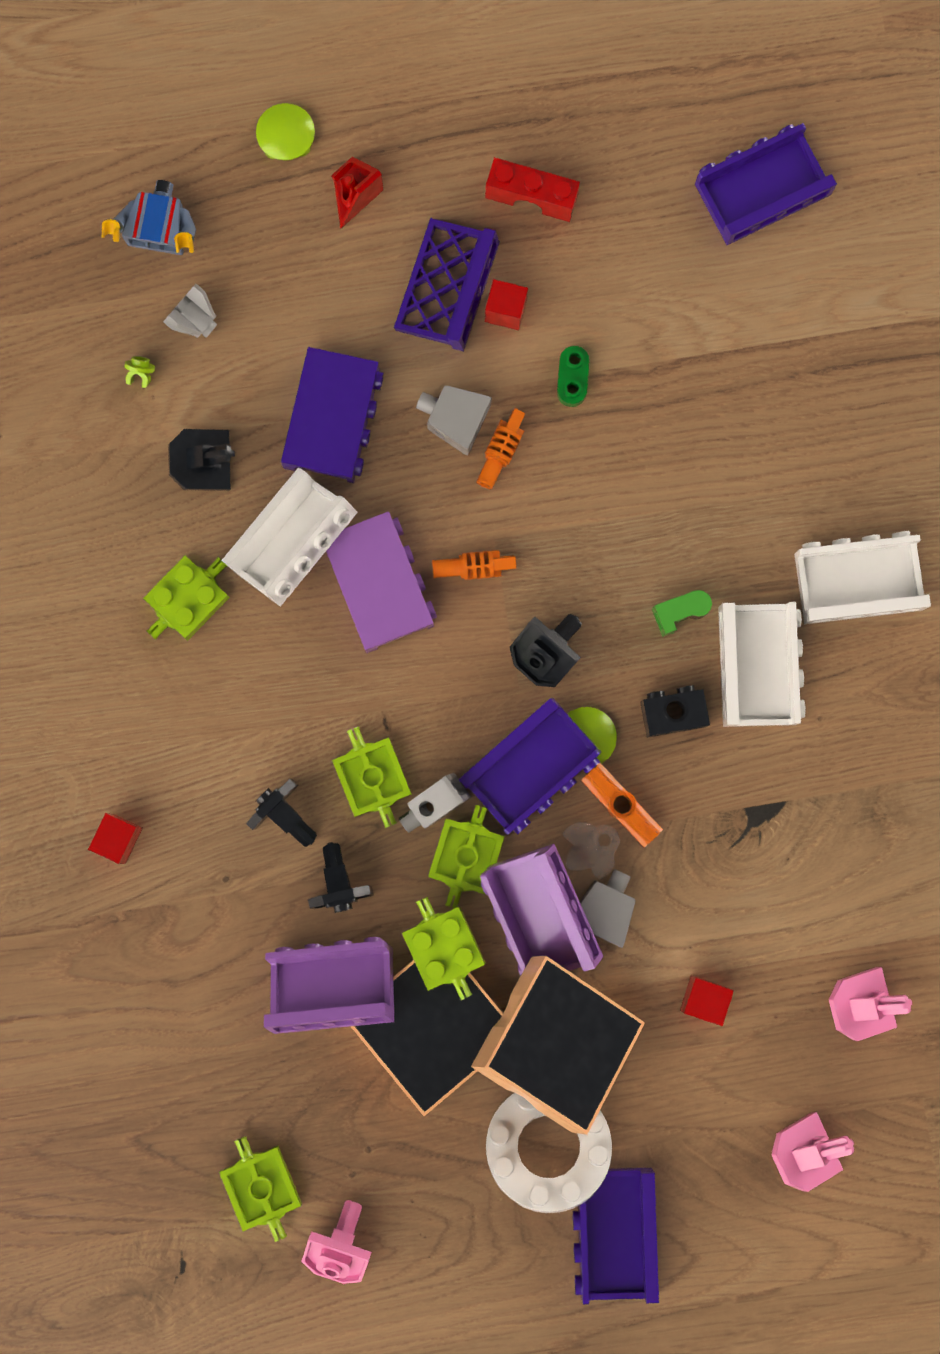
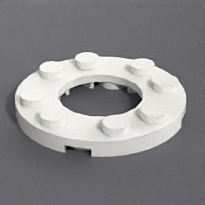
M514 1093L497 1109L487 1132L486 1155L495 1182L509 1198L518 1203V1205L532 1211L558 1213L583 1204L600 1187L610 1167L612 1140L604 1115L599 1111L587 1135L577 1133L580 1142V1153L575 1165L564 1175L555 1178H543L529 1172L521 1162L518 1153V1140L527 1124L533 1119L546 1115L538 1111L524 1097Z

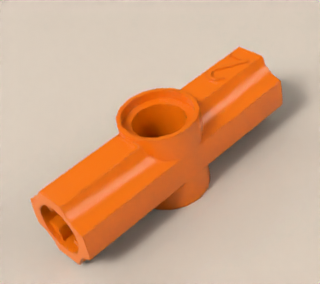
M598 763L580 780L605 806L609 814L616 818L643 848L663 830L636 801L635 797L626 791L601 763ZM618 796L625 797L629 801V809L624 814L618 813L614 809V800Z

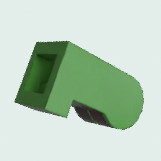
M697 590L655 605L652 608V612L662 637L674 633L677 630L675 624L689 618L694 620L703 618L711 610L712 600L705 591Z

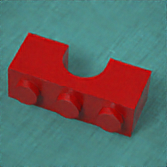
M494 157L486 182L485 198L514 206L517 200L528 201L539 206L542 209V215L570 222L578 197L580 181Z

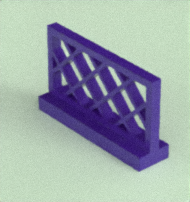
M430 218L394 325L395 331L448 344L453 349L464 352L500 243L496 230L484 228L481 231ZM435 229L447 231L451 237L438 246H435L432 241ZM466 237L477 238L475 248L463 254L457 242ZM454 244L460 256L445 264L439 252ZM436 254L442 266L426 274L423 268L424 262ZM464 261L468 268L466 275L454 281L449 269ZM446 272L451 283L435 291L430 279ZM427 282L433 293L417 302L414 296L415 289ZM455 289L458 294L457 302L445 309L439 297ZM437 299L442 311L426 319L421 307ZM418 309L424 321L413 327L405 325L406 316ZM446 316L449 322L446 335L433 332L430 324Z

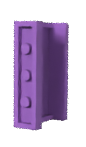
M389 511L344 528L326 550L366 653L375 651L381 645L427 627L430 629L434 627L432 619L437 618L431 601L425 603L421 591L426 590L420 573L414 575L410 566L411 563L415 562L409 545L403 547L399 536L404 534L397 517L392 519Z
M555 844L490 865L480 875L481 887L490 898L496 921L501 923L506 935L507 947L514 953L518 962L520 976L530 958L535 956H547L568 971L582 967L585 972L596 968L603 958V954Z
M368 937L361 943L340 940L334 942V946L325 947L321 944H307L304 946V949L297 950L291 947H278L275 949V952L265 953V960L271 965L270 1014L264 1015V1028L272 1033L280 1034L394 1022L393 948L382 938Z

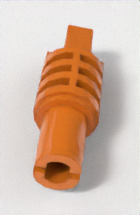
M515 408L507 422L502 419L500 420L485 451V458L487 460L476 481L480 486L492 490L502 468L510 464L524 434V430L519 428L525 416L524 412Z
M499 550L462 553V555H459V558L432 560L434 578L461 576V579L464 580L502 577L501 570L517 568L516 556H500Z

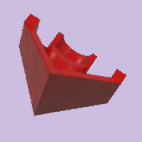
M351 157L331 175L335 185L340 229L384 190L381 172L354 157Z

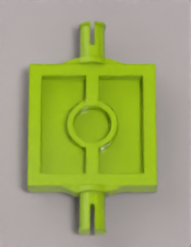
M185 555L143 598L155 610L157 617H159L146 631L156 640L169 627L179 632L188 641L230 598L214 579L227 565L217 557L205 570L196 566Z
M359 727L353 728L357 740L352 729H350L347 733L353 749L346 755L333 759L332 762L353 815L357 817L367 812L379 811L385 828L390 827L386 815H388L391 824L395 825L397 822L390 806L397 800L412 794L391 741L388 737L376 743H365Z
M475 805L471 822L460 823L445 819L428 875L429 878L442 881L448 887H451L445 905L450 907L455 895L452 908L458 907L462 891H474L486 895L481 887L480 875L490 865L497 863L505 837L490 832L482 826L488 808L482 807L480 816L477 818L480 810L479 805Z
M428 897L417 901L416 904L424 919L417 926L402 932V935L427 990L429 991L442 984L453 983L460 1000L471 996L472 993L465 977L471 971L484 966L486 963L460 906L445 913L435 914Z
M243 1136L241 1139L239 1138L234 1141L241 1159L236 1164L220 1170L219 1174L242 1231L257 1225L268 1224L274 1241L277 1242L280 1238L282 1240L287 1237L280 1219L287 1212L301 1207L302 1202L279 1146L264 1152L253 1153L247 1136Z

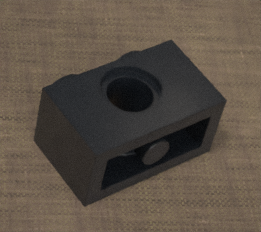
M694 685L677 688V694L665 696V691L646 694L647 699L640 702L646 737H655L710 726L704 689L695 690ZM669 703H677L681 707L682 714L680 718L673 719L667 714Z

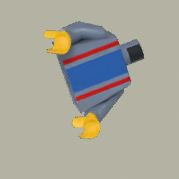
M157 180L154 194L139 192L136 199L131 200L113 220L107 219L102 222V238H105L108 234H113V241L119 242L120 234L122 233L127 246L183 256V247H188L190 253L194 252L193 242L196 227L190 212L183 208L180 199L171 197L174 185L169 181Z

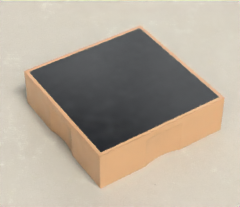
M531 957L510 995L503 1015L492 1027L471 1067L504 1089L521 1095L538 1111L570 1132L587 1135L645 1022L549 957Z
M412 959L401 971L393 976L394 1022L351 1026V1028L421 1114L425 1116L477 1072L471 1065L492 1027L499 1021L504 1011L486 993L471 973L465 977V980L472 995L463 1000H460L453 983L442 984L428 991L414 959Z

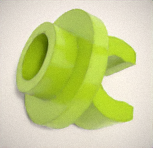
M133 356L131 360L125 361L124 367L130 370L125 378L126 384L131 385L134 382L135 374L141 376L142 388H146L150 384V373L155 371V366L149 363L150 359Z

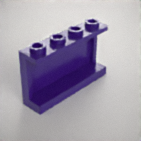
M804 123L796 127L793 124L781 129L777 136L769 140L767 137L761 138L751 146L752 148L744 152L741 150L734 151L725 158V161L717 165L714 162L709 163L700 169L695 186L726 245L830 196L834 191L837 183L832 174L825 176L804 137L806 130Z
M312 347L307 348L281 459L284 469L296 471V468L299 467L307 471L347 479V482L354 484L355 476L360 477L363 469L364 459L360 458L362 447L367 448L371 430L366 429L368 419H374L377 401H373L375 390H381L384 373L380 372L379 362Z
M552 697L458 780L466 789L469 788L484 806L488 808L491 814L504 827V832L507 835L513 830L518 835L531 823L528 817L537 810L539 814H542L554 803L551 797L558 790L564 794L577 783L573 778L581 770L587 774L600 763L597 756L601 751Z
M652 1168L609 1169L604 1181L593 1196L579 1205L578 1211H573V1230H579V1243H574V1263H580V1275H575L574 1277L575 1295H581L583 1305L589 1304V1300L645 1299L646 1304L659 1303L655 1173Z

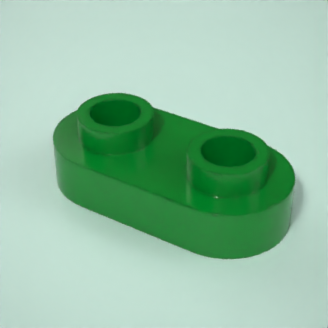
M579 346L567 347L561 353L559 360L557 397L563 405L568 407L580 405L585 400L587 394L590 359L586 350ZM576 356L580 359V363L572 364L569 358ZM574 385L578 391L571 394L567 391V387Z

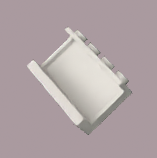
M298 467L221 561L281 607L358 512L345 498L340 495L336 496L315 482L304 470Z
M910 531L893 533L892 538L881 539L880 535H869L862 537L861 542L851 543L850 538L833 540L832 545L821 546L820 542L803 544V548L799 549L794 555L804 625L923 611L931 607L929 594L924 595L917 550V543L921 541L920 535L911 536Z
M796 602L760 605L722 603L718 607L723 727L800 724L801 718L805 717V701L800 700V688L804 686V672L802 669H799L798 657H802L803 644L802 640L797 637V627H801L802 617L801 610L796 609Z

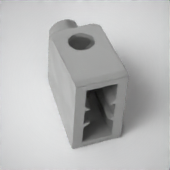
M444 386L439 398L422 392L416 409L430 414L427 422V428L430 432L468 456L491 407L492 398L475 392Z
M455 773L444 776L407 803L411 810L399 817V821L408 833L420 825L425 829L430 827L471 798ZM426 803H432L434 807L433 812L428 811Z
M614 869L607 885L594 880L580 900V904L593 934L623 948L636 899L624 894L631 877Z

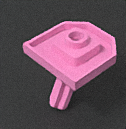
M875 967L839 979L828 999L836 1030L855 1041L897 1028L894 1015L910 1013L912 1000L908 999L906 995L889 996L882 967Z
M811 1112L776 1133L771 1155L786 1185L809 1192L843 1170L838 1158L854 1153V1141L849 1139L848 1136L829 1140L817 1112Z
M351 1200L344 1202L336 1229L334 1228L331 1238L311 1231L301 1262L314 1274L342 1284L362 1281L372 1253L352 1245L362 1205Z

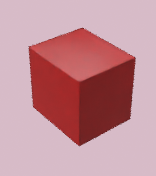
M493 279L485 308L484 322L519 331L527 301L528 288Z
M105 813L88 850L117 864H126L143 827L115 814Z
M691 975L680 1011L723 1027L734 990Z

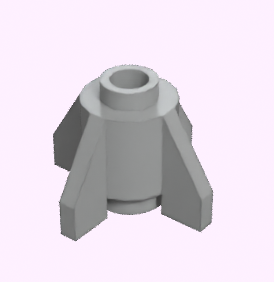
M195 284L163 322L174 331L189 334L196 338L202 334L206 338L217 326V323L213 321L217 315L212 309L206 292Z

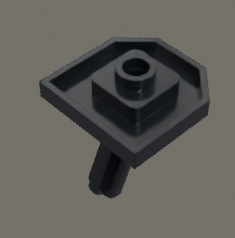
M183 429L168 444L169 476L183 490L230 491L231 457H235V451L231 450L229 430Z
M568 614L554 630H550L539 619L534 617L510 646L514 666L536 686L556 687L581 658L567 645L570 638L581 628L582 623L576 615Z
M289 779L283 786L276 788L273 792L268 788L256 800L259 804L255 809L256 813L246 823L252 830H255L269 817L286 834L289 832L304 847L312 845L317 837L316 832L285 801L299 786L293 779Z
M327 843L323 847L326 867L323 870L328 894L308 899L310 909L334 908V913L353 909L352 903L358 902V899L374 896L372 886L366 885L351 888L348 872L343 863L341 846L338 843Z

